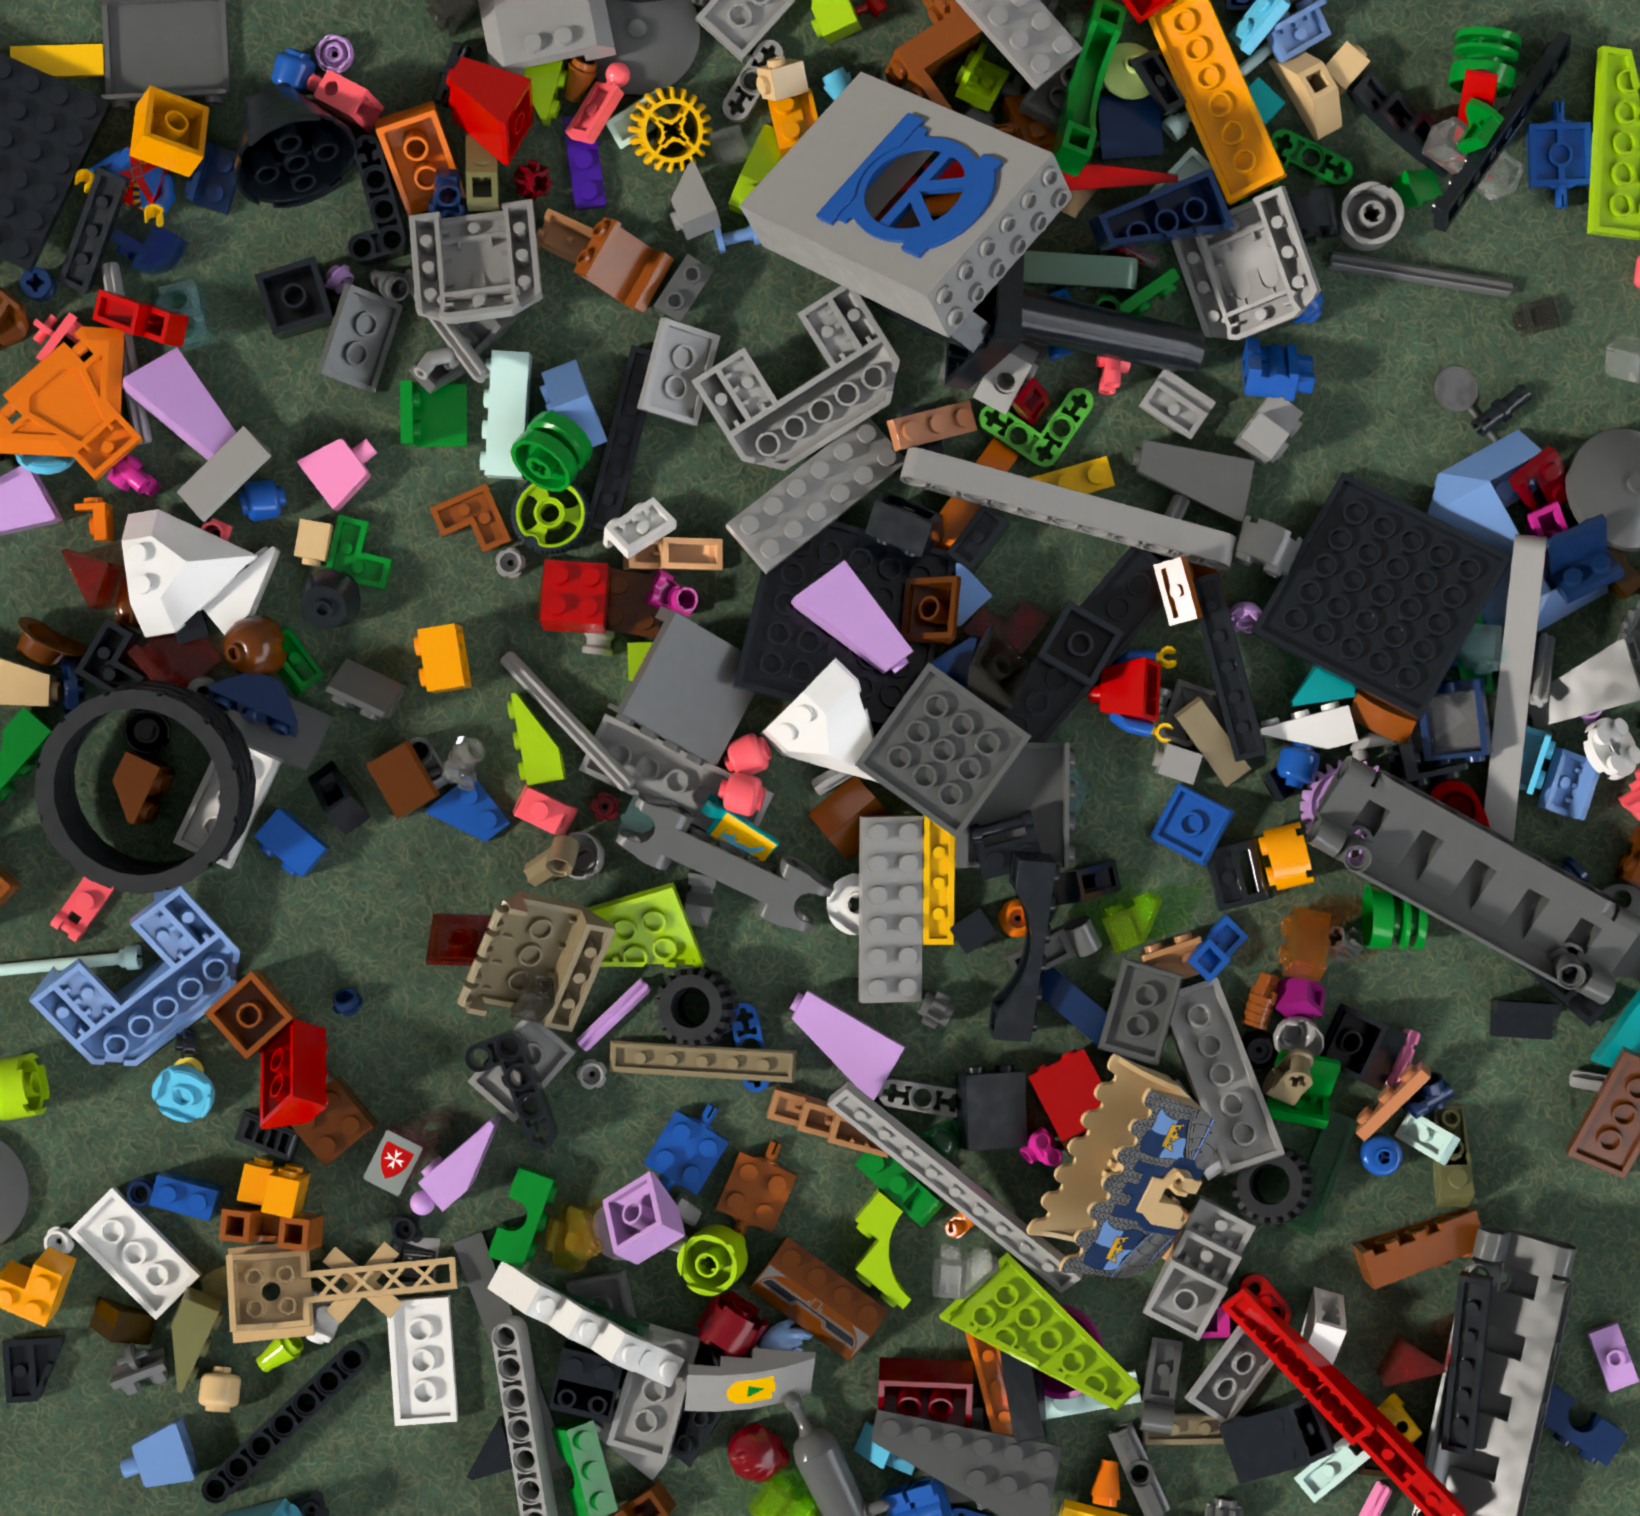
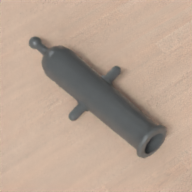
M796 1393L788 1394L784 1404L787 1410L792 1412L799 1428V1437L794 1442L793 1447L794 1460L822 1516H875L887 1511L890 1508V1503L886 1499H881L871 1504L865 1501L837 1437L826 1428L814 1427L802 1408L803 1402L800 1395Z

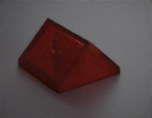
M66 548L62 550L61 553L88 607L102 611L109 609L123 566Z
M433 914L426 965L472 966L474 958L479 956L477 951L486 931L490 930L488 924L492 916Z
M1399 1333L1376 1369L1377 1377L1384 1387L1446 1373L1444 1364L1436 1355Z

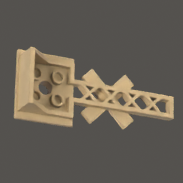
M385 1241L364 1266H358L337 1247H334L322 1261L331 1269L311 1271L310 1251L277 1248L278 1243L228 1248V1255H226L229 1322L234 1344L314 1336V1303L333 1302L326 1312L341 1324L363 1298H366L391 1319L403 1304L393 1295L458 1289L456 1257L393 1263L399 1256V1253ZM449 1265L450 1283L438 1284L429 1275L437 1266ZM419 1267L429 1268L425 1272H423ZM413 1268L421 1277L413 1286L406 1287L398 1278L405 1269ZM389 1270H397L394 1275L388 1272ZM383 1273L390 1279L384 1287L377 1282ZM335 1276L331 1281H329V1280H327V1279L325 1278V1277ZM311 1278H319L327 1285L318 1296H312ZM340 1278L348 1283L343 1291H340L335 1286ZM425 1280H427V1281L430 1283V1285H421V1284H422ZM276 1283L280 1287V1295L276 1300L268 1301L264 1295L265 1288L269 1284ZM394 1283L400 1287L389 1289ZM331 1289H332L335 1293H337V1294L327 1295Z

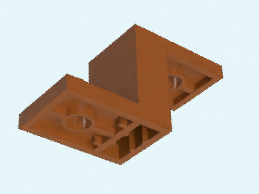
M922 0L928 9L929 18L934 25L895 49L885 69L886 79L889 84L953 110L931 78L970 53L983 31L955 0Z

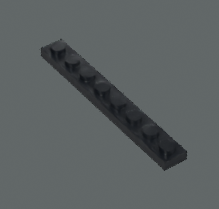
M1559 31L1554 40L1545 45L1541 58L1537 64L1533 63L1530 66L1522 85L1515 87L1507 106H1502L1499 109L1498 113L1503 116L1504 120L1487 146L1468 153L1462 169L1459 173H1454L1450 178L1447 190L1442 196H1437L1431 212L1434 214L1435 229L1443 232L1447 231L1570 57L1571 35Z

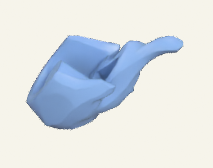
M788 1319L775 1324L765 1331L758 1340L757 1346L762 1349L803 1351L802 1348H799L802 1340H809L813 1335L802 1327L790 1328L794 1321Z

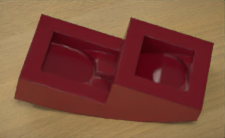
M1032 377L1013 402V407L1020 418L1033 427L1051 401L1046 397L1048 395L1047 391Z

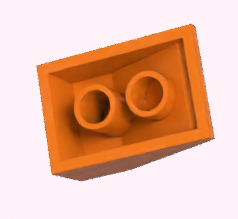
M434 100L375 120L376 133L408 217L409 215H415L428 210V201L433 198L436 170L456 169L458 171ZM459 175L461 198H466V193Z

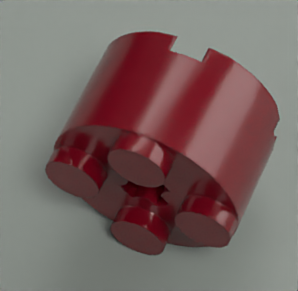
M729 1291L727 1296L720 1293L711 1297L697 1319L696 1325L699 1329L697 1337L708 1345L716 1344L724 1350V1354L728 1357H748L769 1325V1320L766 1316L761 1320L756 1315L760 1309L736 1293Z

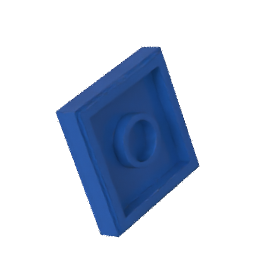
M1178 783L1149 838L1206 867L1235 812Z

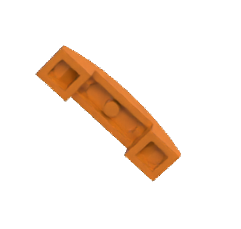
M994 437L976 461V464L1008 472L1019 457V454ZM951 497L939 513L943 515L944 536L934 547L948 551L982 505Z

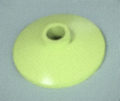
M1135 43L1116 44L1103 81L1105 87L1114 95L1128 100H1137L1150 95L1134 68L1128 65L1131 64L1130 61L1149 52V50Z

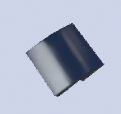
M1116 95L1099 97L1096 115L1097 128L1099 129L1100 160L1164 155L1161 111L1151 95L1137 100L1123 99Z

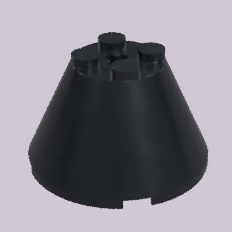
M279 83L275 87L250 94L245 98V108L234 163V178L240 192L251 202L258 205L260 201L272 203L274 208H291L305 205L332 192L343 182L341 177L349 167L353 169L358 148L352 131L342 121L293 89L289 83Z

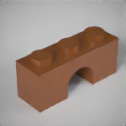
M235 1204L222 1208L219 1240L246 1244L259 1241L278 1243L277 1248L305 1252L322 1246L324 1215L299 1212L291 1219L261 1212L262 1207Z

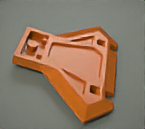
M82 326L74 333L80 340L76 345L70 348L63 342L3 394L8 403L0 409V454L74 457L91 477L97 481L139 445L143 439L121 416L125 332L116 328ZM89 350L93 355L83 362L80 357ZM19 412L22 416L11 424L9 419Z

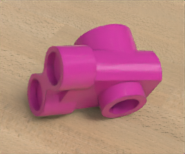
M129 453L112 467L113 469L107 476L110 482L124 491H128L132 487L139 494L145 492L148 496L155 495L161 487V484L156 479L140 469L143 463Z
M661 569L658 570L653 578L652 587L645 597V603L656 609H660L662 606L685 616H690L698 604L696 591L690 587L681 586L673 581V575Z
M1043 1127L1038 1128L1031 1136H1027L1028 1147H1020L1021 1149L1019 1150L1022 1157L1030 1164L1040 1161L1045 1165L1057 1166L1063 1159L1061 1151L1054 1149L1057 1146L1056 1140Z

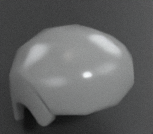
M572 832L569 836L576 839L580 845L578 854L582 851L587 852L576 859L573 871L569 876L575 880L591 879L604 866L605 850L600 840L587 832Z
M1289 1016L1283 1019L1275 1029L1273 1034L1274 1048L1278 1053L1282 1049L1302 1048L1311 1052L1312 1055L1320 1056L1324 1048V1035L1316 1023L1309 1018Z

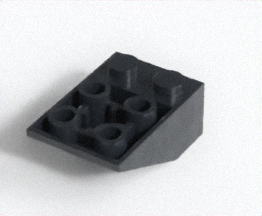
M1298 1388L1218 1424L1240 1484L1306 1466L1335 1453L1321 1412Z

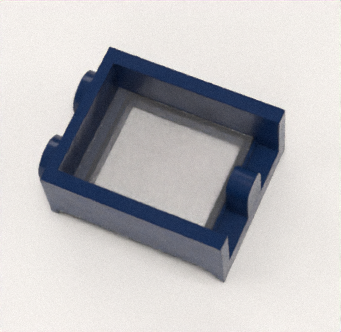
M1485 677L1444 681L1441 683L1420 721L1425 761H1434V766L1453 764L1454 758L1464 757L1466 763L1485 761V755L1493 752L1485 694Z

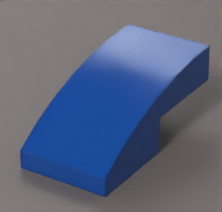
M1223 914L1202 938V943L1195 947L1187 962L1210 983L1231 961L1229 957L1248 936L1227 915Z

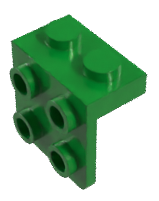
M1282 1049L1279 1051L1274 1067L1290 1050ZM1313 1055L1314 1064L1310 1068L1313 1084L1303 1093L1295 1105L1291 1106L1265 1095V1102L1271 1118L1326 1130L1329 1122V1097L1341 1069L1340 1061Z

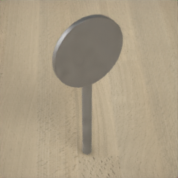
M1459 366L1443 369L1436 376L1433 386L1434 395L1438 403L1451 412L1468 410L1474 419L1477 418L1479 414L1472 405L1478 396V385L1472 374ZM1492 430L1487 433L1493 443L1499 440Z

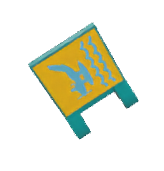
M711 792L705 799V804L700 811L710 818H715L705 832L758 857L759 861H767L780 841L739 814L727 811L723 807V800L718 798L717 794Z

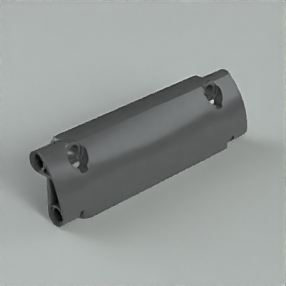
M1348 756L1342 762L1321 799L1306 840L1308 844L1345 864L1346 868L1555 984L1568 990L1573 989L1601 1005L1608 1002L1616 988V982L1611 973L1640 933V916L1618 905L1605 892L1383 769L1376 772L1374 768L1352 756ZM1357 829L1364 831V838L1355 834V831ZM1362 849L1359 856L1355 858L1348 857L1352 850ZM1569 946L1574 947L1575 955L1567 951ZM1574 967L1570 973L1562 974L1565 968Z
M1478 1226L1471 1262L1465 1271L1478 1274V1269L1481 1268L1486 1272L1487 1276L1494 1277L1475 1453L1470 1457L1441 1449L1454 1328L1453 1321L1423 1462L1467 1509L1465 1516H1524L1573 1293V1282L1567 1277H1570L1572 1274L1577 1247L1569 1243L1516 1230ZM1502 1272L1507 1273V1281L1500 1283ZM1414 1504L1412 1516H1426Z

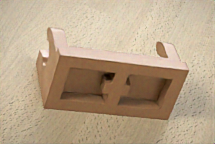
M548 208L544 215V225L537 232L538 248L576 264L578 255L588 246L592 239L593 228Z

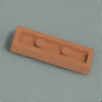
M970 400L887 421L894 451L977 431Z
M1421 1060L1416 1066L1410 1064L1399 1076L1401 1080L1394 1087L1387 1086L1377 1098L1379 1101L1372 1108L1367 1106L1356 1117V1134L1363 1141H1366L1431 1078V1068Z

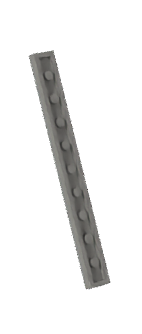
M850 1081L829 1097L827 1106L1058 1292H1064L1082 1279L1083 1274L1061 1272L1059 1264L1066 1257L1042 1236L1028 1235L1026 1232L1027 1224Z

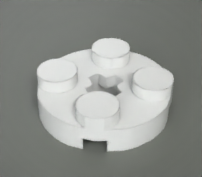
M1601 718L1589 724L1585 730V733L1588 732V740L1584 741L1583 744L1586 757L1591 766L1599 774L1605 772L1607 775H1610L1611 777L1608 778L1610 780H1619L1632 774L1636 765L1640 763V749L1636 747L1634 739L1629 733L1627 723L1621 718Z
M851 873L841 877L833 884L834 890L830 897H827V911L831 922L837 929L849 935H859V909L855 913L850 910L852 904L849 902L851 897L856 899L859 897V873Z

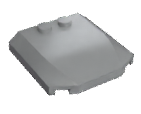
M478 0L491 66L523 76L525 75L524 68L582 55L585 56L586 61L617 55L606 0Z
M1285 186L1277 187L1254 197L1252 201L1228 210L1235 227L1224 233L1171 241L1205 337L1243 340L1298 318L1321 292Z
M532 199L501 203V211L441 218L440 212L409 215L415 307L419 316L450 325L511 317L543 299L535 211Z

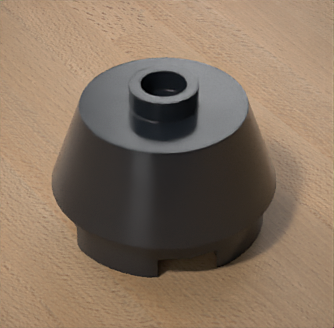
M326 568L313 572L304 580L300 589L301 608L305 618L314 626L324 629L337 628L349 624L355 619L360 610L359 586L354 578L345 571L339 572Z

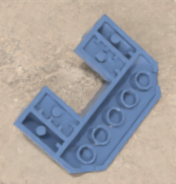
M1519 429L1437 474L1433 497L1428 505L1426 514L1512 556L1515 534L1519 533L1505 508L1521 498L1518 492L1513 491L1509 478L1542 450ZM1531 479L1529 487L1533 493L1537 489ZM1512 558L1482 611L1483 621L1488 626L1504 629ZM1544 565L1537 632L1608 593V585L1567 604L1549 581L1548 569Z
M182 885L171 890L163 889L164 891L154 892V901L129 919L130 925L162 959L116 994L78 958L61 972L53 966L29 998V1001L91 1064L104 1065L105 1062L123 1063L124 1066L139 1065L176 1037V1033H181L184 1028L189 1027L205 1015V1012L236 985L240 948Z

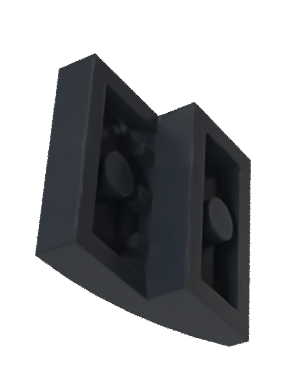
M1153 49L1130 61L1163 115H1169L1186 108L1185 104L1187 101L1178 89L1161 49L1157 51Z

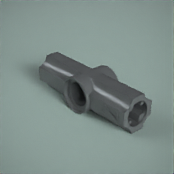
M1122 1423L1113 1427L1107 1434L1144 1516L1165 1515L1171 1508L1133 1423ZM1141 1464L1147 1467L1144 1475L1140 1477L1131 1475V1470L1134 1466Z

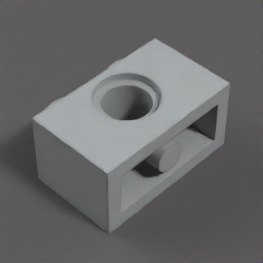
M1021 343L982 378L973 398L1006 415L1010 406L1013 405V402L1023 390L1021 386L1024 380L1029 382L1035 375L1039 366L1034 361L1039 352ZM1003 373L1011 374L1015 380L1005 378Z

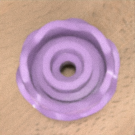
M330 34L325 36L316 46L315 56L318 66L326 72L331 70L339 74L346 71L353 63L354 50L347 38ZM333 53H338L337 57H333Z
M1252 602L1234 604L1230 608V614L1235 632L1241 630L1247 634L1252 633L1251 631L1262 613L1261 608Z

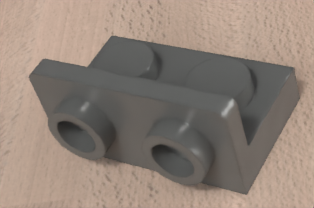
M687 253L654 304L655 312L663 317L669 316L673 320L681 322L713 274V270Z

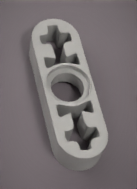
M764 40L753 52L723 101V114L728 121L742 123L753 111L762 95L758 89L750 90L746 88L744 80L750 74H757V67L753 66L755 62L759 66L764 61L763 50L770 51L773 48L775 49L776 57L783 56V49L778 42ZM738 88L745 95L754 97L752 101H749L747 97L742 102L743 113L731 114L729 104H736L741 98V93L736 92Z
M887 1078L878 1093L880 1101L888 1107L957 1117V1106L955 1111H950L948 1104L939 1103L940 1109H934L937 1101L936 1091H942L941 1098L950 1099L952 1094H956V1088ZM890 1084H895L896 1090L906 1092L905 1086H912L908 1096L909 1104H903L905 1097L895 1096L893 1101H889L887 1094H884L883 1090L889 1089ZM919 1089H927L932 1095L930 1103L926 1106H919L914 1102V1093Z

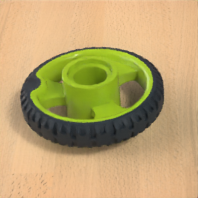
M530 481L523 484L517 491L511 506V523L517 537L528 548L542 554H561L576 547L586 536L590 525L589 520H591V512H589L591 510L590 502L584 490L575 481L567 488L578 501V504L573 508H566L558 499L550 497L548 490L542 489ZM531 496L537 500V504L534 507V518L537 524L533 528L526 530L522 521V508L527 497ZM551 506L557 507L559 510L558 518L553 522H546L543 518L545 509ZM566 522L573 523L577 527L574 533L564 541L552 544L546 543L548 531L560 530Z

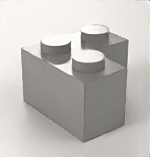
M1266 397L1232 444L1262 466L1269 461L1274 463L1289 446L1285 440L1288 436L1292 438L1303 424L1299 421V418L1304 412L1289 401L1284 400L1283 397Z

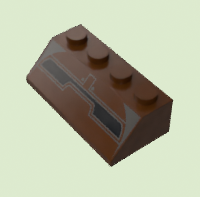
M783 1237L748 1287L752 1292L848 1361L871 1338L889 1312L884 1306L788 1237Z

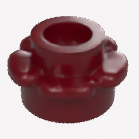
M608 791L597 793L596 798H593L590 802V810L598 821L605 822L608 819L611 821L619 815L618 807H620V800L616 795H611ZM607 804L608 809L604 810L602 805Z

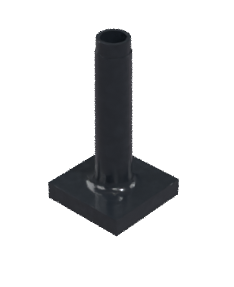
M1023 254L985 296L984 300L973 310V312L992 325L987 332L984 343L972 353L946 341L945 386L968 391L1021 344V340L1158 369L1191 374L1199 368L1205 351V336L1199 330L1190 329L1180 324L1023 288Z

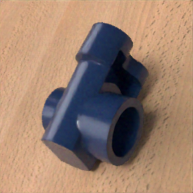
M456 169L436 170L433 198L428 201L429 213L440 212L441 218L444 216L456 217L466 215V200L461 198L459 172Z
M1431 1072V1078L1401 1107L1404 1111H1409L1415 1119H1418L1428 1114L1429 1110L1444 1108L1447 1104L1446 1100L1454 1096L1453 1089L1450 1084L1443 1080L1440 1073Z

